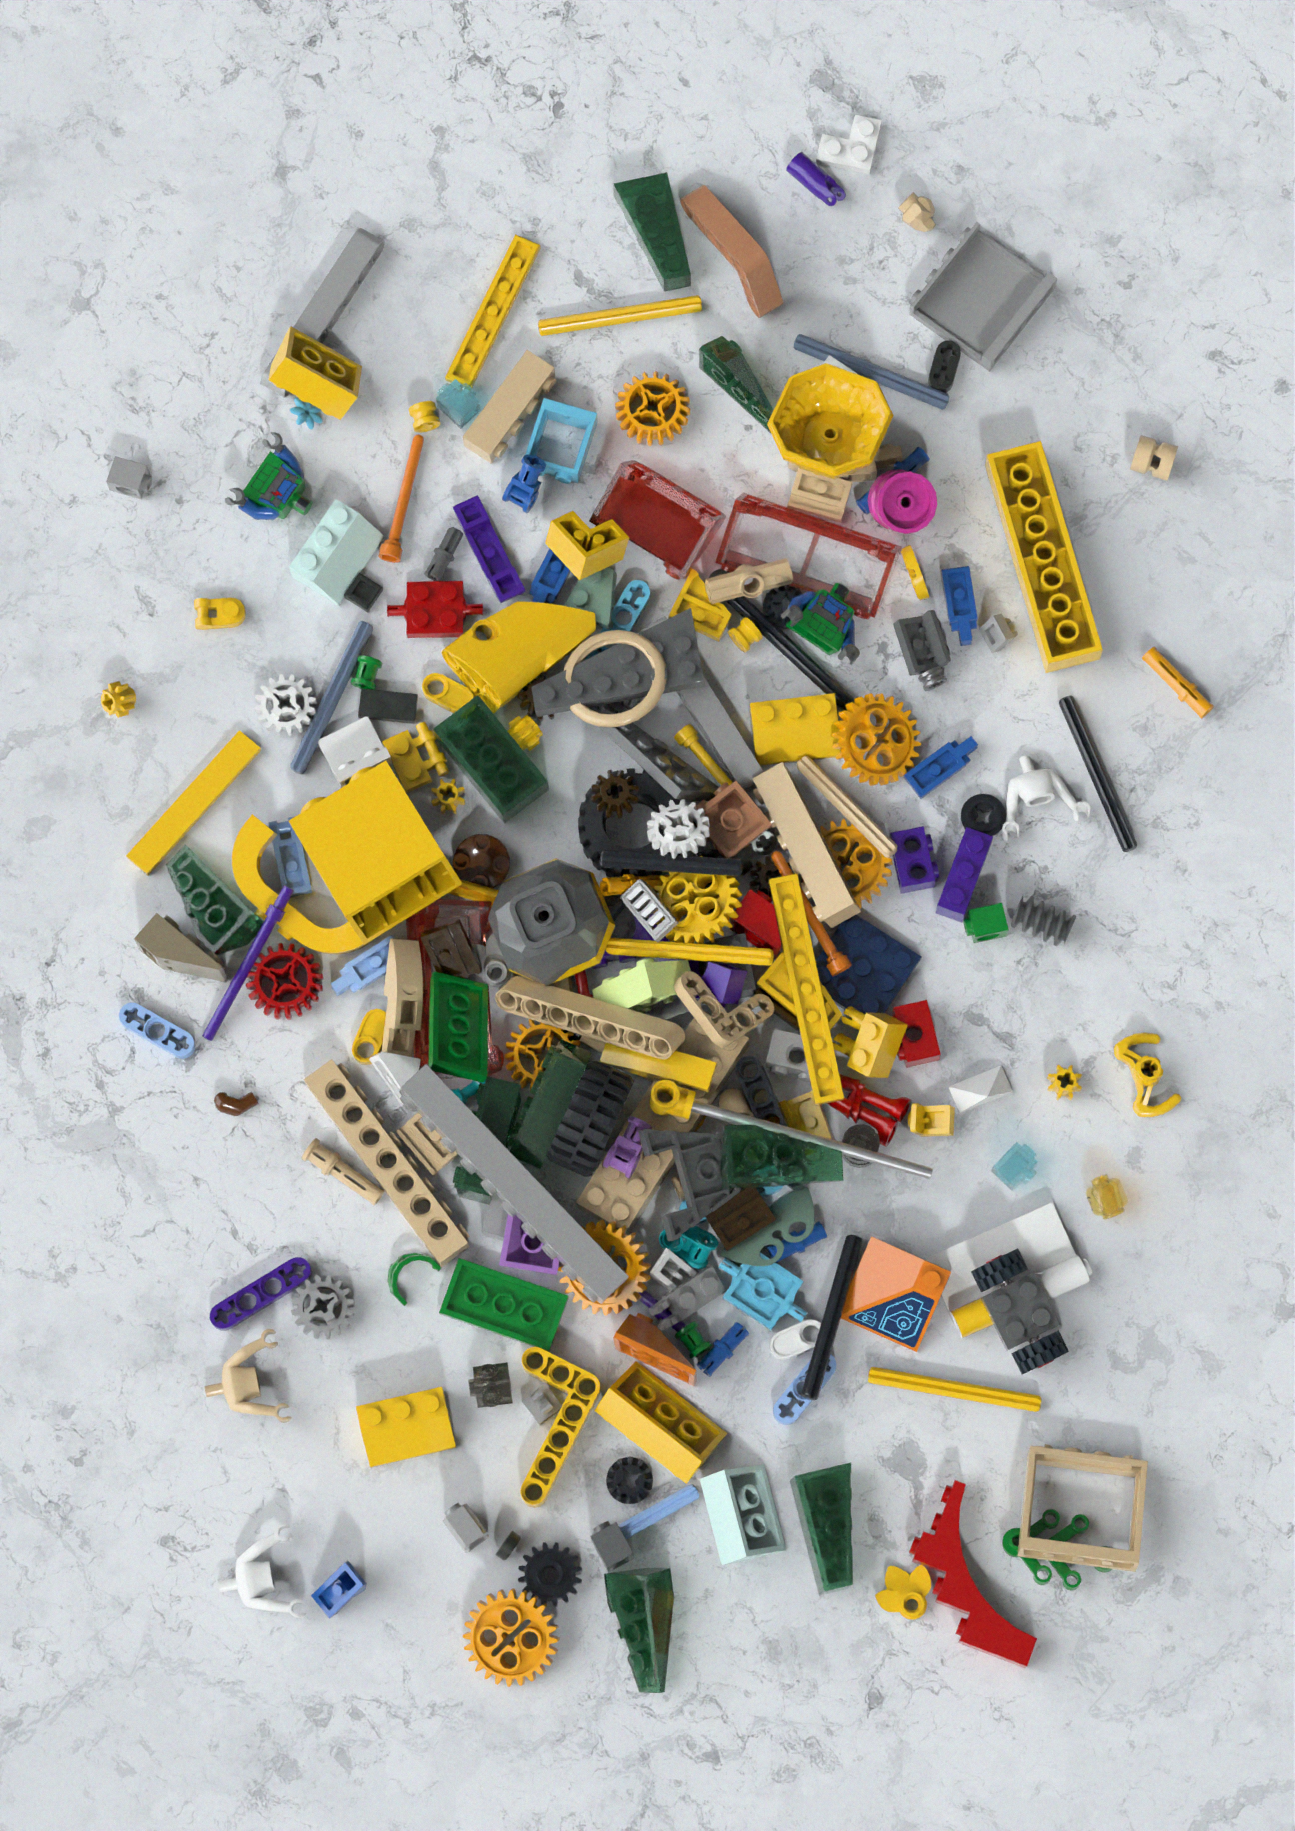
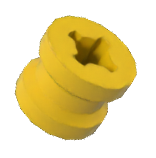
M433 401L419 402L408 409L410 416L414 418L413 428L417 433L432 431L441 425L439 417L435 415L436 405Z
M747 617L740 620L738 627L728 630L731 640L744 653L750 650L751 644L763 639L759 629Z

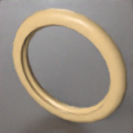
M622 630L602 632L581 643L570 655L564 667L568 684L571 682L575 665L581 663L587 655L597 648L609 644L621 643L638 648L649 659L652 669H655V677L647 696L634 708L617 714H601L579 702V704L570 706V710L584 722L599 727H620L638 721L647 715L659 702L665 690L667 678L664 679L666 663L663 655L660 654L655 645L642 635Z

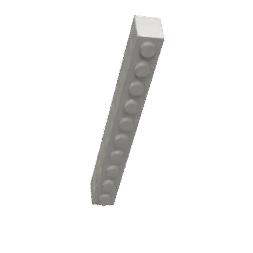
M427 1064L400 1087L401 1102L410 1111L414 1108L422 1116L420 1119L421 1123L430 1132L436 1130L442 1137L440 1140L441 1144L450 1153L455 1151L463 1159L460 1161L461 1165L471 1175L475 1172L483 1180L480 1183L481 1186L491 1196L496 1194L503 1201L500 1204L501 1207L511 1217L516 1215L523 1222L521 1225L522 1229L532 1239L536 1236L544 1244L541 1248L552 1260L557 1258L564 1265L561 1269L572 1281L577 1279L584 1286L582 1292L593 1303L597 1300L602 1304L628 1279L629 1276Z

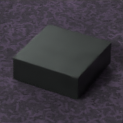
M359 573L344 594V598L364 611L369 612L382 593L383 587Z

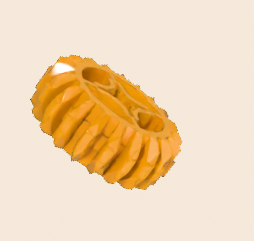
M645 371L642 373V380L633 376V385L625 383L623 385L625 392L618 393L620 401L615 403V409L619 411L616 413V419L622 421L620 423L621 430L628 429L627 437L629 438L637 435L636 440L638 444L644 438L647 439L648 446H652L655 439H658V444L662 446L664 444V437L672 442L674 440L673 432L680 435L682 433L680 425L686 426L688 424V419L685 416L690 415V408L687 407L690 404V399L684 396L686 389L684 387L677 388L679 385L677 379L669 383V375L667 373L662 379L658 378L657 371L653 373V378H648V374ZM650 391H659L663 394L654 395ZM640 396L642 405L637 408V412L631 414V404L636 397ZM674 403L676 406L675 413L666 422L664 412L669 409V405ZM648 404L654 406V408L657 406L658 414L656 411L652 412V409L648 411ZM651 422L654 423L656 426H646L643 425V423Z
M529 1019L530 1028L527 1029L521 1023L518 1027L522 1034L519 1035L516 1032L510 1034L516 1043L506 1042V1048L513 1051L504 1054L505 1060L512 1061L506 1065L507 1071L516 1070L511 1075L513 1081L522 1077L519 1084L522 1089L528 1083H531V1093H535L537 1086H541L542 1094H547L546 1086L551 1085L553 1092L556 1093L558 1092L556 1083L560 1082L562 1086L567 1087L568 1082L565 1076L575 1079L576 1074L571 1068H581V1063L573 1060L582 1058V1051L574 1050L581 1045L580 1041L569 1040L570 1037L574 1036V1032L568 1031L564 1034V1029L541 1022L540 1025H535L534 1020ZM545 1034L539 1044L524 1045L530 1038ZM553 1037L558 1038L565 1045L567 1057L561 1056L560 1053L552 1049ZM547 1045V1052L550 1057H545L540 1065L539 1056H535V1054H542ZM520 1053L535 1062L533 1075L527 1072L521 1065L519 1060ZM549 1066H563L555 1074L541 1077Z

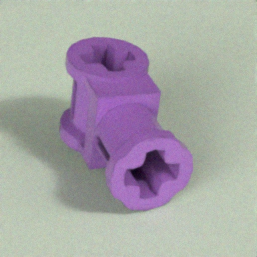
M629 1116L627 1120L629 1124L623 1136L618 1135L603 1163V1167L608 1168L610 1166L625 1173V1177L629 1179L633 1175L643 1151L638 1131L653 1128L645 1121L633 1116Z

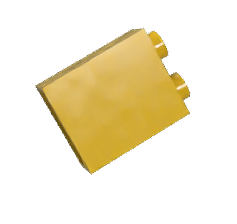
M386 760L376 767L360 769L351 777L347 785L327 797H317L310 800L303 806L300 814L289 820L290 825L339 908L364 945L462 885L461 880Z

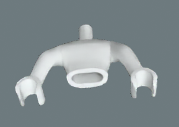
M1028 755L1022 756L1019 759L1024 774L1011 779L1008 785L1006 822L1002 827V837L1005 841H1008V831L1015 832L1017 838L1019 837V825L1016 823L1018 795L1024 800L1027 807H1036L1051 802L1055 798L1054 788L1059 797L1073 811V819L1075 821H1079L1078 812L1081 811L1085 812L1087 817L1090 818L1089 804L1084 801L1077 802L1063 780L1053 769L1035 770Z
M280 1524L276 1527L275 1533L253 1544L237 1559L236 1578L218 1581L220 1593L238 1589L240 1597L247 1607L266 1611L288 1612L294 1618L301 1619L306 1613L295 1614L293 1608L297 1604H303L302 1600L295 1599L292 1602L262 1598L269 1593L275 1592L270 1561L260 1562L254 1561V1559L279 1542L288 1543L292 1540V1537L281 1538L279 1536L282 1529L290 1528L288 1524Z

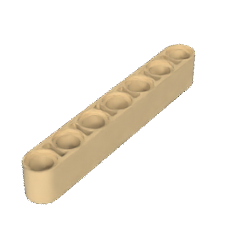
M513 976L495 995L497 1005L506 1012L659 1059L669 1058L685 1040L683 1029L673 1022L551 985L546 986L521 976Z

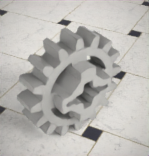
M317 1275L315 1278L316 1283L311 1284L309 1280H305V1285L307 1286L305 1290L297 1287L296 1291L300 1297L292 1298L291 1301L298 1308L291 1310V1313L294 1316H300L295 1321L297 1326L305 1324L304 1334L307 1335L312 1330L314 1331L315 1339H318L321 1333H324L326 1338L330 1339L331 1331H335L340 1335L341 1330L339 1327L341 1325L350 1326L346 1317H352L355 1313L348 1309V1307L354 1305L355 1302L354 1299H346L351 1291L349 1288L341 1290L343 1285L341 1280L332 1284V1277L328 1275L326 1281L322 1282L319 1275ZM318 1289H330L334 1292L328 1295L320 1293ZM310 1296V1307L304 1312V1303L307 1297ZM323 1301L324 1304H328L327 1309L329 1311L323 1313L321 1310L317 1311L319 1309L318 1303ZM342 1303V1312L339 1318L336 1319V1308ZM321 1320L326 1321L328 1325L317 1326L311 1322Z

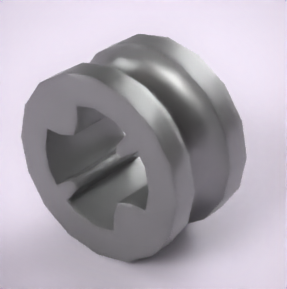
M940 666L927 670L918 677L920 682H924V691L933 690L947 681L946 676L941 675L942 668Z

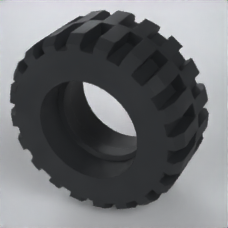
M629 768L627 773H624V779L628 776H633L634 782L632 785L639 786V792L634 794L639 798L638 803L650 807L657 813H660L659 805L662 804L667 808L669 807L670 800H673L675 805H679L681 800L675 799L645 770L642 773H635V768ZM614 771L613 776L617 777L619 771ZM590 788L585 794V801L581 802L578 818L580 843L583 846V852L587 859L590 858L593 866L598 871L604 870L606 876L610 878H615V876L622 877L625 874H632L637 877L661 875L662 871L604 868L601 866L600 856L604 850L661 854L660 848L654 850L652 842L636 849L623 848L612 842L606 832L607 809L597 812L596 807L598 803L591 801V796L596 793ZM617 789L611 790L613 799L619 798ZM660 829V834L664 837L663 830Z
M597 1060L588 1062L546 1155L551 1162L584 1177L592 1176L634 1083L632 1077Z

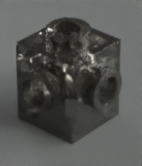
M508 1362L473 1367L474 1379H468L470 1397L476 1396L478 1408L513 1403Z

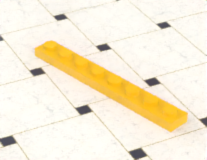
M793 874L769 879V886L814 1103L819 1105L844 1100L798 875Z

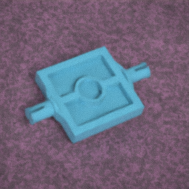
M760 1253L762 1259H769L768 1257ZM725 1257L718 1268L733 1276L731 1285L724 1294L723 1299L770 1331L786 1313L800 1322L807 1315V1311L794 1304L795 1295L804 1281L777 1263L769 1266L742 1264L739 1267Z

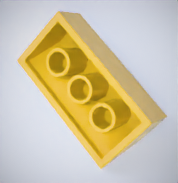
M637 1361L608 1389L594 1410L604 1420L612 1424L628 1439L636 1443L686 1484L699 1471L728 1434Z

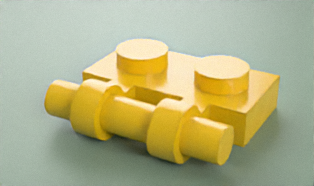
M426 722L416 725L419 733L417 738L412 739L409 731L406 730L382 741L384 748L386 747L391 756L393 767L406 793L431 783L432 780L428 771L436 768L440 777L449 773L445 754L443 752L440 753L435 742L437 738L434 731L429 730ZM424 746L430 756L426 761H422L417 750Z

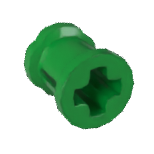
M360 655L357 659L359 662L355 678L351 679V684L360 689L375 690L376 685L374 682L377 671L382 668L383 663L376 658Z
M696 1321L688 1324L674 1335L677 1340L680 1339L690 1353L689 1358L691 1360L700 1356L712 1346V1343L706 1341L697 1329L698 1323Z

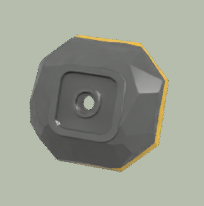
M557 858L503 881L488 916L490 926L508 969L513 973L546 986L599 964L615 928V923L594 873ZM547 911L549 918L546 921H541L540 914Z

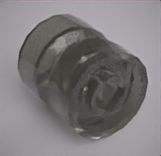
M857 1124L850 1127L844 1133L842 1140L846 1144L875 1152L879 1151L880 1140L876 1130L865 1124ZM842 1154L845 1162L850 1166L864 1168L872 1164L871 1162Z

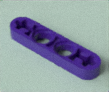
M301 1257L288 1260L216 1304L210 1311L209 1318L216 1329L221 1331L235 1327L297 1289V1287L305 1284V1280H309L312 1275L310 1264ZM295 1264H298L299 1267L305 1266L306 1268L303 1270L304 1276L301 1278L297 1275L289 1278L292 1284L287 1287L285 1279L279 1273L285 1271L286 1276L293 1273V1266ZM276 1278L281 1282V1289L278 1293L269 1294L265 1290V1284L269 1279ZM253 1294L256 1297V1305L252 1309L241 1307L240 1300L243 1295ZM234 1301L236 1308L242 1315L237 1317L236 1313L233 1312L228 1316V1323L216 1322V1319L219 1317L217 1312L223 1310L225 1313L233 1309L229 1304Z

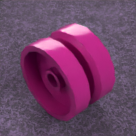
M896 469L883 473L871 485L868 495V507L874 520L883 528L908 534L918 532L930 523L935 516L937 496L931 482L921 474Z

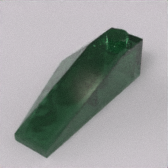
M720 336L702 345L699 348V368L770 432L767 423L772 415L773 408L741 353L742 349L733 340L728 341L724 336Z
M185 844L166 864L176 891L182 898L185 912L190 917L196 937L215 955L248 945L258 934L264 920Z
M725 1125L721 1152L722 1189L843 1181L842 1151L809 1141L805 1142L783 1133L772 1132L757 1125Z

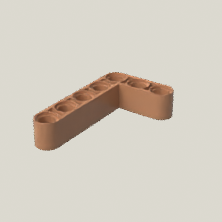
M702 185L680 198V203L687 216L738 272L748 304L754 314L761 318L781 306L783 299L766 253L705 185Z

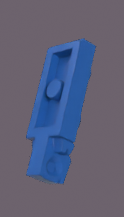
M550 548L531 584L529 594L534 596L532 602L553 604L571 572Z
M970 567L942 569L941 577L949 626H951L952 632L958 631L960 646L972 645L971 629H977L976 622L978 617Z
M972 736L961 744H958L956 740L951 743L948 742L904 775V779L918 797L922 799L966 767V764L971 761L968 755L978 748V744Z

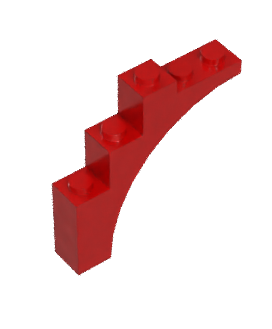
M955 1480L952 1487L946 1485L941 1502L946 1503L942 1514L936 1512L930 1528L935 1531V1534L932 1535L923 1531L921 1538L914 1537L909 1553L914 1554L912 1562L945 1574L944 1578H937L932 1593L937 1595L936 1603L968 1615L967 1619L961 1617L955 1634L960 1636L958 1643L1026 1668L1037 1638L1017 1629L1001 1617L983 1598L972 1580L962 1554L959 1534L960 1506L966 1484Z

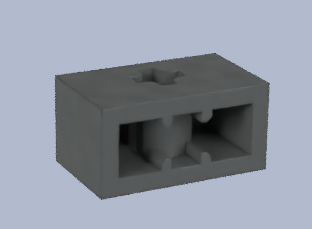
M606 1521L593 1529L594 1534L590 1536L591 1541L608 1573L634 1559V1554L617 1522L611 1525L609 1521Z

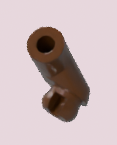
M220 1092L214 1097L215 1107L221 1113L231 1116H239L259 1104L252 1092H249L240 1099L228 1096L225 1092Z

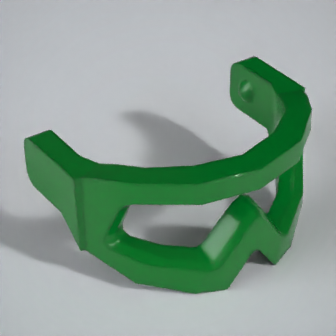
M419 1253L403 1254L391 1264L387 1279L390 1293L403 1306L408 1302L398 1292L397 1279L400 1271L408 1263L421 1260L429 1262L432 1268L439 1272L442 1268L430 1256Z

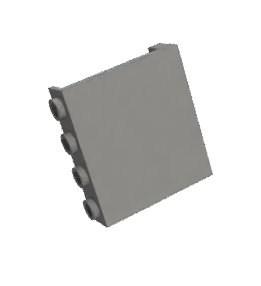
M976 222L971 229L967 227L958 239L960 243L955 250L950 248L942 259L943 265L939 270L933 269L925 281L927 285L922 291L918 289L909 301V304H911L909 315L944 340L956 342L962 353L990 372L1054 291L1057 278L1049 272L1046 276H1043L979 231L980 223Z

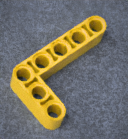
M530 1347L522 1355V1365L525 1372L568 1394L521 1486L522 1500L527 1506L535 1508L540 1507L547 1500L600 1396L601 1388L598 1378L590 1372L542 1348ZM532 1355H540L544 1361L541 1367L533 1369L527 1365L528 1358ZM558 1368H566L570 1373L569 1378L564 1382H558L553 1378L554 1371ZM592 1381L596 1386L595 1391L590 1395L582 1394L579 1391L582 1382ZM571 1407H578L582 1410V1417L577 1421H570L566 1417L567 1410ZM564 1433L569 1437V1442L565 1447L559 1448L553 1444V1437L556 1434ZM545 1459H550L556 1464L555 1470L550 1474H544L539 1470L540 1463ZM530 1486H539L542 1489V1496L538 1500H529L526 1497L527 1489Z

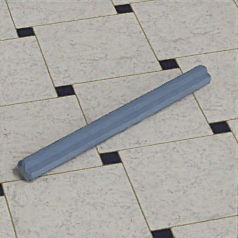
M798 334L794 341L793 348L822 361H825L830 355L858 375L875 380L878 384L939 409H945L949 402L950 396L947 393L805 335Z
M365 621L358 623L290 764L291 770L298 774L305 773L318 746V741L322 738L358 663V656L362 654L371 636L373 626Z

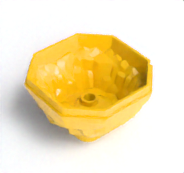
M824 363L792 375L788 379L767 425L783 460L799 469L835 480L846 474L852 475L857 470L871 465L886 436L894 415L879 384L875 380Z

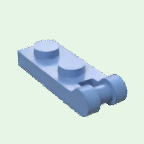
M290 817L285 822L277 823V821H272L268 823L269 828L277 834L272 843L281 886L283 888L286 885L292 888L294 892L291 897L313 892L303 845L289 823V820L294 817ZM291 832L292 838L281 840L280 834Z

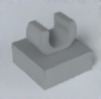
M1002 613L992 616L979 628L991 653L1000 651L1018 635L1017 631L1011 632L1008 626L1011 620L1010 618H1004Z
M546 1383L522 1400L539 1425L559 1412L562 1407Z

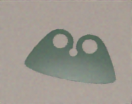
M808 1187L799 1191L794 1190L772 1204L769 1209L776 1218L775 1221L728 1251L723 1247L720 1255L729 1260L752 1266H769L777 1262L784 1252V1245L778 1238L772 1237L774 1231L780 1230L782 1237L791 1243L806 1239L813 1231L815 1220L814 1207ZM795 1222H803L806 1224V1231L801 1236H791L789 1234L790 1226ZM772 1244L777 1247V1254L773 1258L768 1260L761 1258L760 1251L764 1246Z

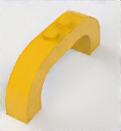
M252 814L240 829L234 842L232 868L238 887L245 897L258 908L255 913L265 921L267 917L265 913L270 904H274L278 894L265 883L261 875L260 862L264 851L277 834ZM289 903L284 908L286 912L280 922L277 921V924L280 926L277 931L288 941L295 938L308 948L325 954L354 952L372 942L370 941L364 945L349 922L332 929L318 927Z

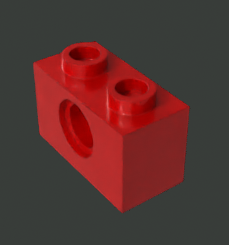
M927 1000L893 1007L892 1017L907 1024L906 1031L915 1028L922 1035L919 1040L912 1041L907 1038L905 1031L897 1052L899 1061L904 1060L906 1068L939 1061L941 1053Z

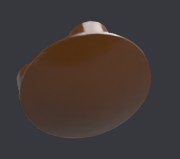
M475 834L459 844L454 854L453 866L459 879L493 889L500 885L508 875L510 856L505 845L499 839L488 834Z

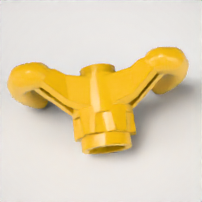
M1146 1032L1136 1033L1123 1038L1115 1044L1114 1056L1128 1065L1135 1082L1137 1096L1133 1102L1134 1112L1139 1117H1155L1172 1110L1181 1101V1096L1175 1093L1159 1105H1148L1152 1088L1158 1084L1163 1075V1069L1160 1065L1161 1061L1157 1057L1153 1058L1147 1055L1141 1057L1129 1050L1131 1046L1136 1044H1158L1161 1041L1158 1034ZM1142 1071H1149L1151 1073V1077H1148L1147 1074L1144 1075ZM1147 1088L1145 1096H1142L1144 1089Z

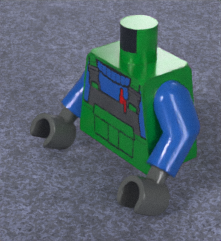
M271 432L275 437V443L271 445L268 440L263 439V445L266 448L274 449L275 452H269L244 490L240 488L229 489L235 493L236 500L234 501L232 498L227 497L225 498V503L230 506L238 504L240 510L255 520L285 519L292 509L302 515H306L313 501L302 495L306 488L302 468L297 458L287 446L282 445L281 435Z
M835 583L830 593L820 589L816 592L807 591L793 598L787 610L781 614L783 619L786 616L791 619L786 626L828 655L839 652L841 649L838 659L843 660L846 656L850 660L849 664L852 665L859 657L860 651L855 646V621L852 618L854 610L844 603L849 589L840 583Z

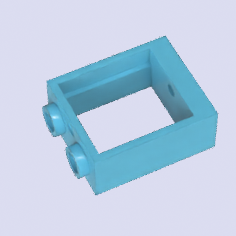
M544 398L526 454L537 455L548 419L586 430L573 469L544 461L546 468L539 475H551L557 481L570 484L571 481L578 483L598 423L597 413Z

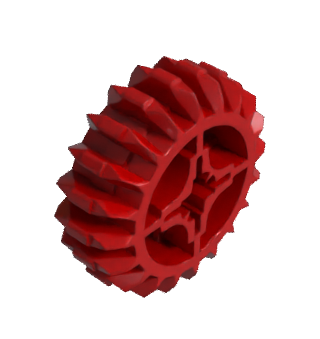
M278 943V951L274 952L271 946H268L267 951L269 955L265 957L260 952L258 958L261 962L255 961L252 968L256 971H250L247 978L253 981L247 982L246 988L254 990L248 996L250 1000L258 999L255 1003L256 1009H261L265 1006L264 1015L269 1016L275 1010L274 1017L276 1020L281 1018L282 1012H285L287 1020H291L292 1011H296L297 1016L301 1017L303 1016L301 1007L304 1006L306 1010L310 1011L312 1006L308 1001H319V997L313 991H323V986L316 983L324 979L323 974L316 973L321 969L319 963L311 964L315 957L312 953L305 956L306 950L304 947L299 948L295 953V945L293 943L289 944L287 951L284 950L283 943ZM291 961L282 969L271 967L277 962ZM299 965L308 974L306 988L295 980ZM263 976L268 977L274 983L270 998L262 991ZM288 976L292 984L284 983L281 987V984L279 980H277V978L285 980ZM287 994L299 996L289 1002H278L279 1000L282 1001Z

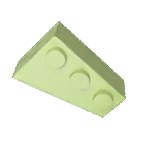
M653 958L643 959L636 963L637 967L619 971L620 975L618 977L602 980V985L593 989L592 993L594 999L645 1013L652 1010L651 1006L663 1000L664 1004L674 1001L673 995H677L674 983L682 974L691 971L688 960L654 962Z

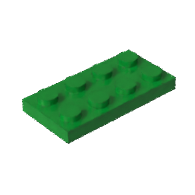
M433 972L430 977L429 1068L434 1072L483 1083L487 1078L488 984Z
M458 1258L439 1314L550 1352L569 1296Z

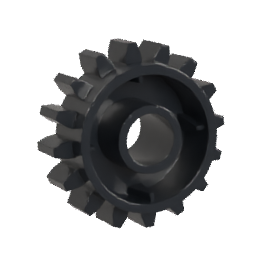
M543 1542V1550L538 1551L533 1546L532 1552L534 1555L532 1557L528 1555L523 1556L527 1565L519 1566L518 1570L525 1573V1576L518 1578V1582L527 1584L522 1592L524 1590L527 1591V1594L531 1592V1599L537 1595L538 1599H541V1605L552 1602L554 1608L558 1607V1600L562 1599L566 1604L569 1602L567 1597L569 1593L577 1595L578 1592L574 1585L582 1584V1579L576 1577L577 1573L582 1572V1567H574L578 1557L577 1555L568 1557L569 1547L560 1551L559 1543L555 1542L553 1549H549L547 1543ZM549 1567H553L559 1572L557 1580L552 1583H547L542 1579L543 1571Z

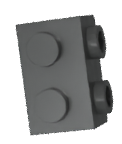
M928 610L922 616L899 619L893 623L910 676L923 674L927 670L938 666L943 668L951 661L950 650L945 643L941 631V623L937 619L935 610Z

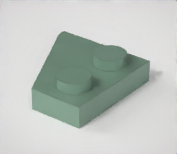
M607 567L582 580H578L564 606L594 612L596 624L611 630L613 628V621L611 620L612 607L615 606L614 588L616 587L617 574L614 569Z

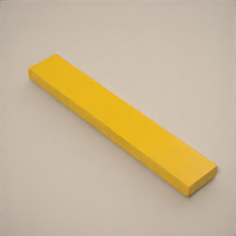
M515 234L445 376L446 381L466 390H472L541 249L539 244Z
M239 730L131 849L126 857L149 876L260 753L261 748Z

